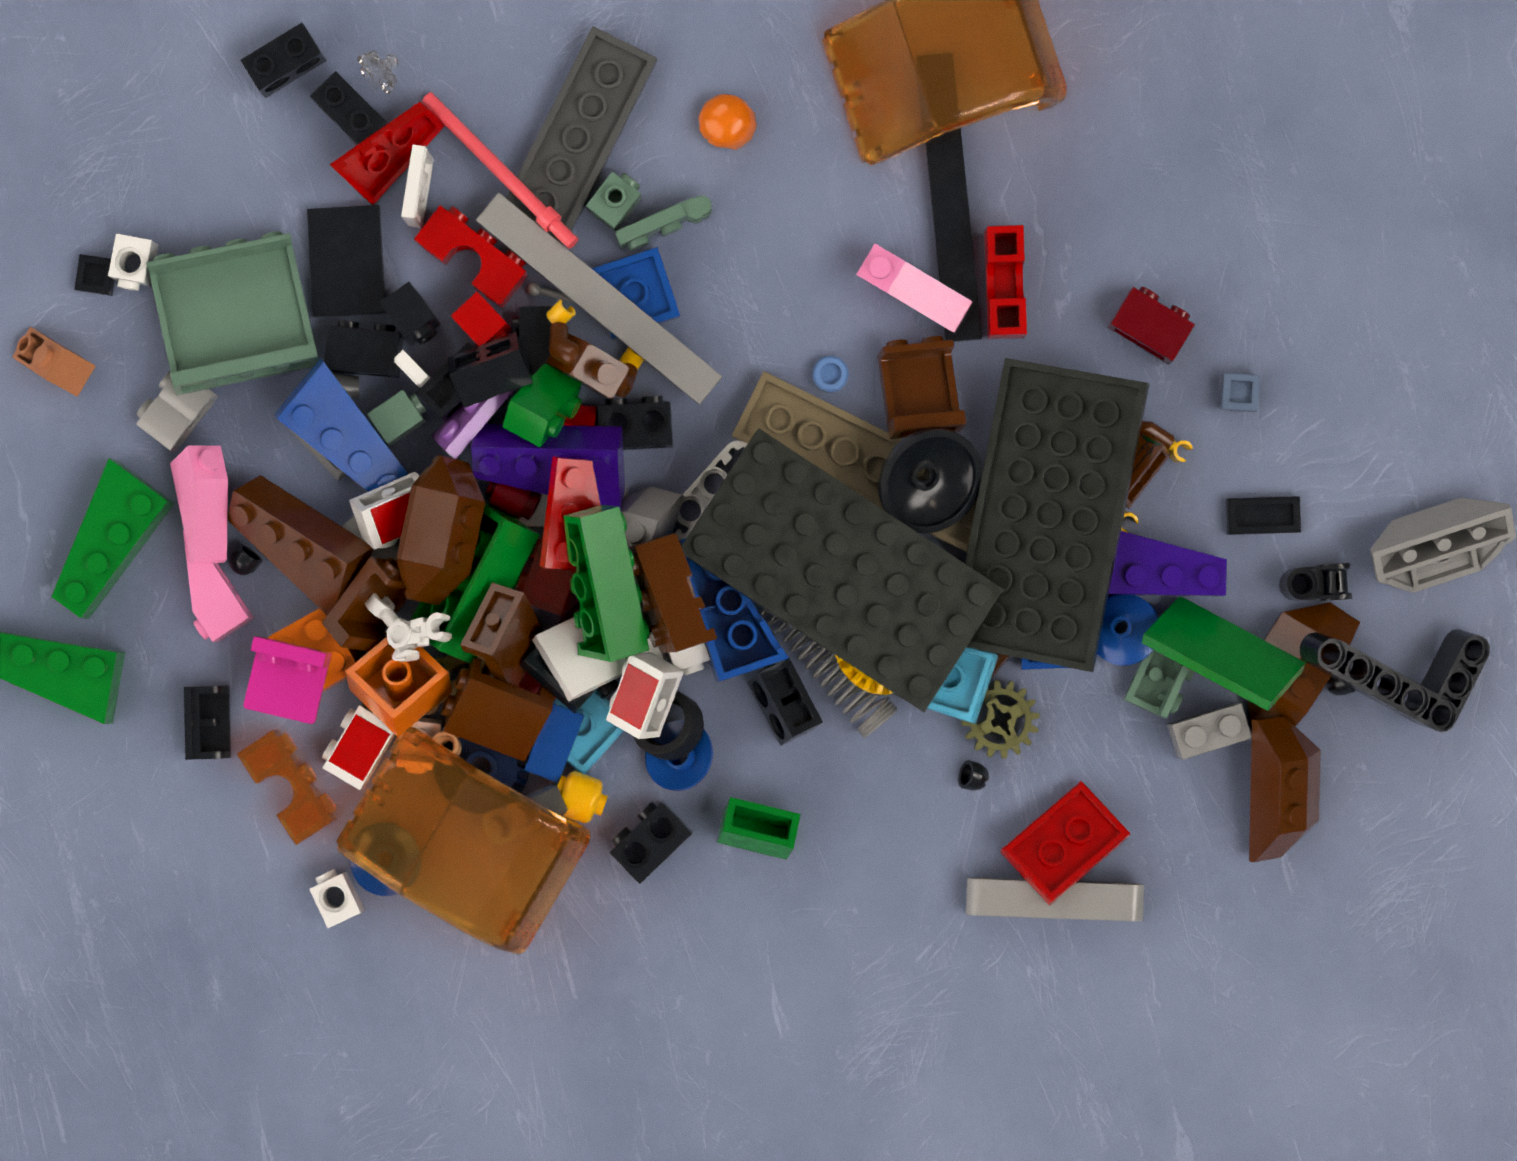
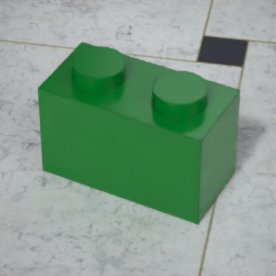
M545 363L532 376L533 383L523 386L510 400L502 426L538 447H541L550 436L555 438L559 434L567 417L572 419L578 412L582 402L578 398L582 383Z
M730 797L723 810L716 843L787 860L794 849L801 814Z

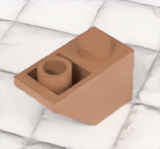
M31 326L26 335L22 336L18 341L16 351L12 358L42 378L78 397L96 367L80 355Z

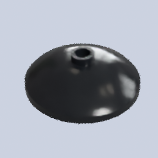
M928 428L912 433L901 440L884 461L878 483L882 507L884 511L918 533H934L947 529L956 524L969 512L978 497L982 478L981 460L974 446L955 431L945 428ZM922 468H925L924 474L920 477H917L918 472Z

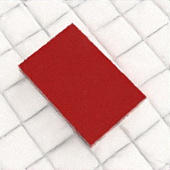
M1080 781L1003 847L1000 853L1050 906L1129 838L1131 833L1091 790Z

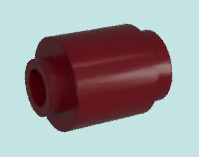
M490 482L485 495L490 497L489 505L519 520L522 517L530 520L542 498L540 493Z

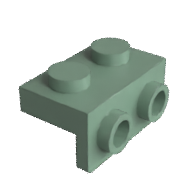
M1153 650L1147 658L1139 663L1123 700L1162 718H1167L1169 713L1175 714L1183 699V694L1179 693L1184 680L1190 681L1195 672Z

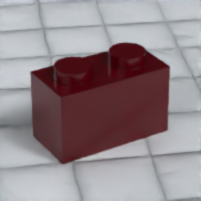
M1141 286L1138 290L1133 287L1126 295L1107 328L1169 365L1174 361L1195 324L1189 321L1190 314L1175 305H1172L1169 309L1159 303L1160 297L1150 289Z

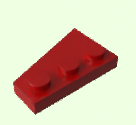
M419 101L329 165L371 205H374L408 168L412 145L426 147L445 125Z
M552 456L540 566L543 568L576 570V566H573L568 561L564 515L600 505L591 460Z

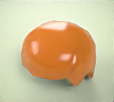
M731 94L716 95L703 105L698 116L699 131L708 143L718 148L737 150L743 147L752 139L757 127L755 112L746 101Z

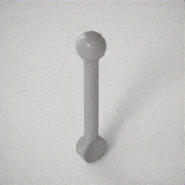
M532 282L527 286V293L530 296L540 294L575 303L564 293L541 288L536 282Z

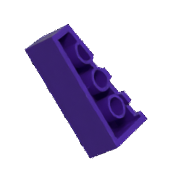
M485 424L473 438L471 445L473 474L477 479L548 495L552 456L588 459L593 463L600 505L619 506L621 511L625 491L622 427L563 425L559 434L555 438L550 436L541 447L503 428V424Z
M1121 531L1108 595L1226 596L1227 559Z

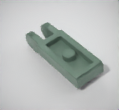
M697 195L696 198L693 197L617 230L615 236L620 249L629 247L630 251H634L650 243L648 237L660 232L663 237L681 230L683 228L681 223L686 220L695 224L702 222V219L706 220L712 211V201L706 195Z

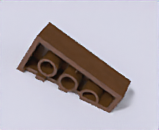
M261 475L233 490L227 520L317 607L328 615L372 556L373 548L361 538Z

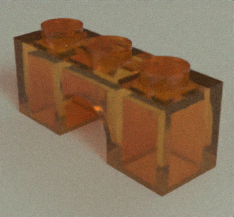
M275 729L238 752L237 756L256 784L262 783L274 775L282 776L291 783L293 788L292 802L286 809L276 815L295 845H298L336 821L337 818L333 813L337 811V808L326 792L321 795L314 785L317 777L308 763L304 762L301 764L294 754L298 748L287 732L281 734L279 729Z

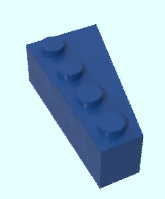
M321 358L275 413L276 418L368 492L408 475Z
M686 538L679 540L681 545L683 544ZM686 558L692 572L690 581L695 596H701L705 608L700 610L706 630L714 628L718 638L705 643L716 682L789 658L751 599Z

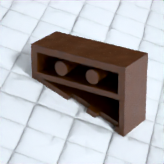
M667 534L628 547L634 557L633 574L637 578L642 594L640 607L642 612L648 613L652 625L648 628L649 638L653 647H659L660 652H679L718 639L714 628L706 630L700 610L704 609L705 605L701 596H695L690 581L692 572L677 534Z

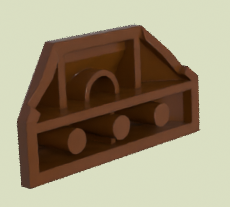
M437 455L432 460L433 463L423 471L411 487L396 558L401 579L406 587V599L433 605H439L470 575L485 507V500L469 462L442 455Z
M1331 602L1281 612L1264 640L1302 660L1299 647L1306 635L1317 632L1339 639L1350 645L1360 621ZM1325 646L1323 647V649H1322V651H1321V657H1322V656L1324 655V653H1325ZM1306 663L1300 676L1269 711L1247 700L1250 723H1252V719L1282 715L1296 726L1308 713L1331 676Z
M1282 715L1252 719L1249 861L1253 863L1282 857L1319 821L1321 750Z

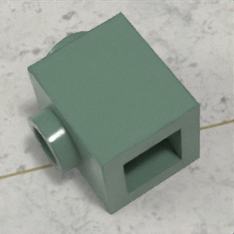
M612 172L587 203L586 208L591 214L616 232L642 200L641 193L637 191L640 185L625 173L619 177Z
M403 389L367 413L383 439L390 446L427 422L422 415L427 409L416 393L409 396Z

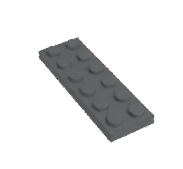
M592 26L517 175V178L546 207L552 206L561 215V222L571 232L658 61L656 57ZM509 191L506 199L537 223V217ZM551 231L548 232L558 242L565 246Z

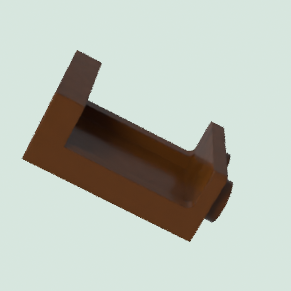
M931 336L922 339V343L908 344L907 340L900 339L887 342L886 346L882 347L877 357L889 439L905 438L912 433L928 428H945L960 432L966 425L965 410L959 409L951 355L954 349L953 340L943 341L942 336Z
M370 557L322 622L323 626L341 647L370 651L387 637L385 631L386 624L367 609L365 602L373 593H376L381 600L386 596L394 603L395 609L393 611L397 614L407 600L405 595L406 587L401 579L397 560L393 558H387L386 560Z
M491 583L460 646L464 652L482 657L487 664L484 672L485 675L518 687L525 673L520 664L536 647L532 639L535 635L544 631L525 593Z
M473 658L469 668H462L455 683V689H457L455 695L448 694L443 704L441 715L446 716L443 731L524 762L553 709L554 695L542 685H540L537 693L534 694L482 674L479 671L481 660Z

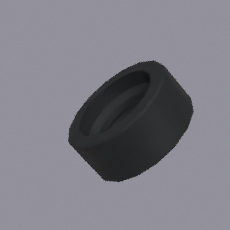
M679 691L676 692L672 704L682 708L685 720L683 729L676 739L663 745L656 743L652 738L638 739L633 736L640 748L659 759L672 761L683 758L695 749L702 737L704 728L702 711L694 700Z

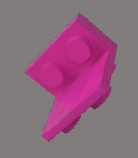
M254 636L250 651L256 652L245 695L244 708L314 724L332 653Z

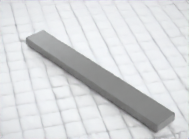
M499 192L476 219L477 223L698 405L704 401L723 378Z

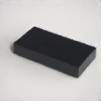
M1300 496L1226 499L1227 535L1300 533Z

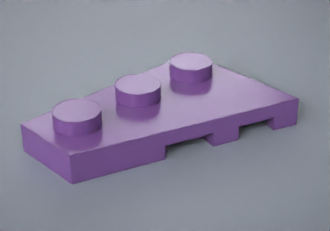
M514 390L465 408L462 404L431 437L448 454L457 459Z

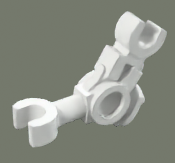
M373 593L365 602L367 609L376 617L382 619L388 627L386 631L387 641L395 649L392 655V659L395 661L408 662L418 660L419 652L414 649L429 646V639L440 642H447L452 639V634L439 632L441 623L450 620L449 615L436 612L430 615L429 618L421 617L407 621L396 615L393 611L395 609L394 603L386 596L381 600L376 593Z

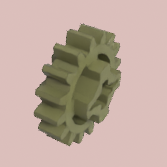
M994 680L993 689H987L983 701L987 711L983 721L978 724L961 721V725L970 726L971 729L965 735V738L972 739L975 737L978 740L974 746L976 751L986 746L988 757H992L995 750H999L1002 759L1007 758L1008 749H1012L1017 755L1020 754L1019 744L1023 742L1030 746L1032 742L1027 737L1028 733H1036L1039 730L1031 725L1032 720L1040 717L1039 713H1031L1030 707L1036 703L1035 699L1025 701L1023 697L1027 690L1022 688L1017 693L1014 692V682L1011 681L1003 689L999 680ZM995 695L1009 696L1016 700L1017 703L1011 706L1002 705ZM992 703L1000 713L1007 712L1010 718L1005 721L1008 735L1001 726H993L991 724V720L995 718ZM1024 714V725L1022 731L1017 736L1014 730L1016 719ZM990 732L1001 735L1005 743H992L983 736Z

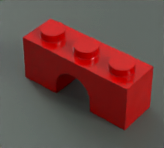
M440 205L414 238L415 242L444 265H447L450 259L460 251L470 250L477 253L481 258V269L471 284L503 309L529 276L527 271L523 269L526 262L511 250L504 254L494 247L497 240L482 228L476 233L468 227L466 223L469 218L455 207L451 206L449 210H446Z
M1024 225L987 226L984 231L988 339L1024 338L1027 335L1026 298H1024L1023 264L1025 262Z

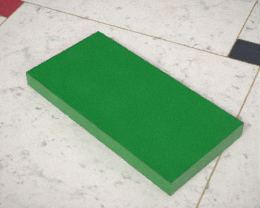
M1181 596L1144 633L1142 644L1267 711L1272 708L1300 676L1306 662Z

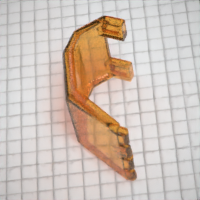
M884 0L827 29L824 33V38L821 40L829 64H834L835 67L831 71L840 98L845 97L846 100L843 107L851 131H856L857 136L854 140L861 161L867 162L870 165L882 163L944 133L1015 109L1037 104L1039 111L1051 109L1061 103L1067 94L1066 82L1038 0Z
M410 727L396 738L390 749L392 752L390 758L385 757L371 781L374 784L373 787L366 789L353 811L355 815L353 821L348 820L336 840L338 851L403 898L467 935L493 948L517 955L522 954L529 947L587 848L591 837L590 830L581 822L567 817L564 818L479 770L415 727Z

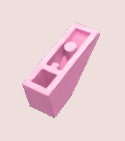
M877 244L873 245L856 274L953 333L956 332L973 303L971 300Z
M187 446L170 463L190 561L191 563H224L227 560L228 476L221 446Z
M183 530L192 612L197 618L193 623L205 640L210 637L212 642H219L253 620L254 617L219 563H191Z

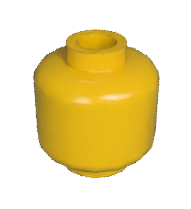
M578 771L570 772L567 777L561 776L557 787L568 808L563 816L581 823H588L594 814L602 815L608 795L602 794L603 783L600 779Z

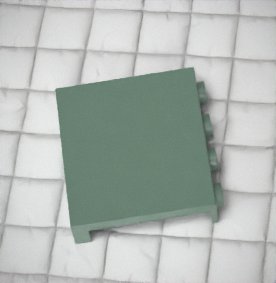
M280 231L269 232L262 235L261 239L248 242L246 239H234L228 241L224 247L211 249L210 246H200L191 249L189 254L175 256L173 253H166L154 257V261L146 262L176 396L311 368L318 362L317 350L290 233L282 234Z

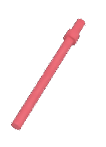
M432 92L424 96L422 103L537 217L536 222L546 232L551 231L568 249L576 245L579 239L561 222V215L552 206L546 207Z

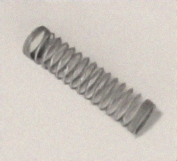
M763 608L760 612V615L764 616L767 613H769V611ZM773 615L768 620V625L775 623L780 618ZM783 621L776 628L775 633L782 632L790 625ZM792 628L783 638L782 642L786 643L801 632ZM803 634L791 646L790 651H795L811 639L808 637L803 640L806 637ZM812 641L798 656L797 660L804 659L820 648L821 645L818 644L812 648L816 644L815 641ZM823 647L806 664L805 669L813 667L832 652L828 651L819 657L826 650ZM832 654L818 668L812 678H817L838 663L835 660L829 664L835 658V654ZM839 665L820 683V687L826 686L843 674L842 670L835 674L840 669ZM846 675L827 693V696L833 695L851 682L849 679L845 681L847 679ZM853 683L835 701V705H839L861 688L857 687L851 691L856 686ZM863 690L842 711V714L848 713L874 694L869 693L861 698L867 692ZM875 694L850 719V723H853L881 704L857 729V732H860L863 738L871 734L898 710L895 707L896 705H893V702L888 703L889 697H884L867 708L879 696V694Z

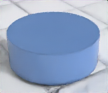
M835 356L821 358L815 364L812 373L815 385L821 391L827 393L841 390L846 385L849 376L845 362Z

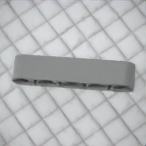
M967 878V915L1143 921L1144 884L1078 881L1049 906L1025 879Z

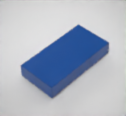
M553 703V709L535 741L524 770L559 783L585 715L578 712L573 713L568 708Z

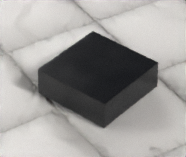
M80 254L74 290L112 296L115 280L108 276L111 259Z

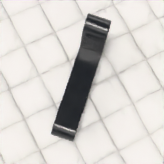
M1460 629L1452 630L1445 636L1420 685L1345 642L1321 633L1314 632L1306 635L1299 647L1301 658L1307 664L1414 723L1439 732L1448 731L1456 723L1490 653V645L1483 636ZM1325 646V653H1324V655L1321 657V651H1322L1323 647ZM1353 662L1352 670L1349 672L1350 664ZM1381 677L1380 684H1379V686L1377 687V682H1378L1379 678ZM1408 693L1407 700L1404 703L1405 696Z

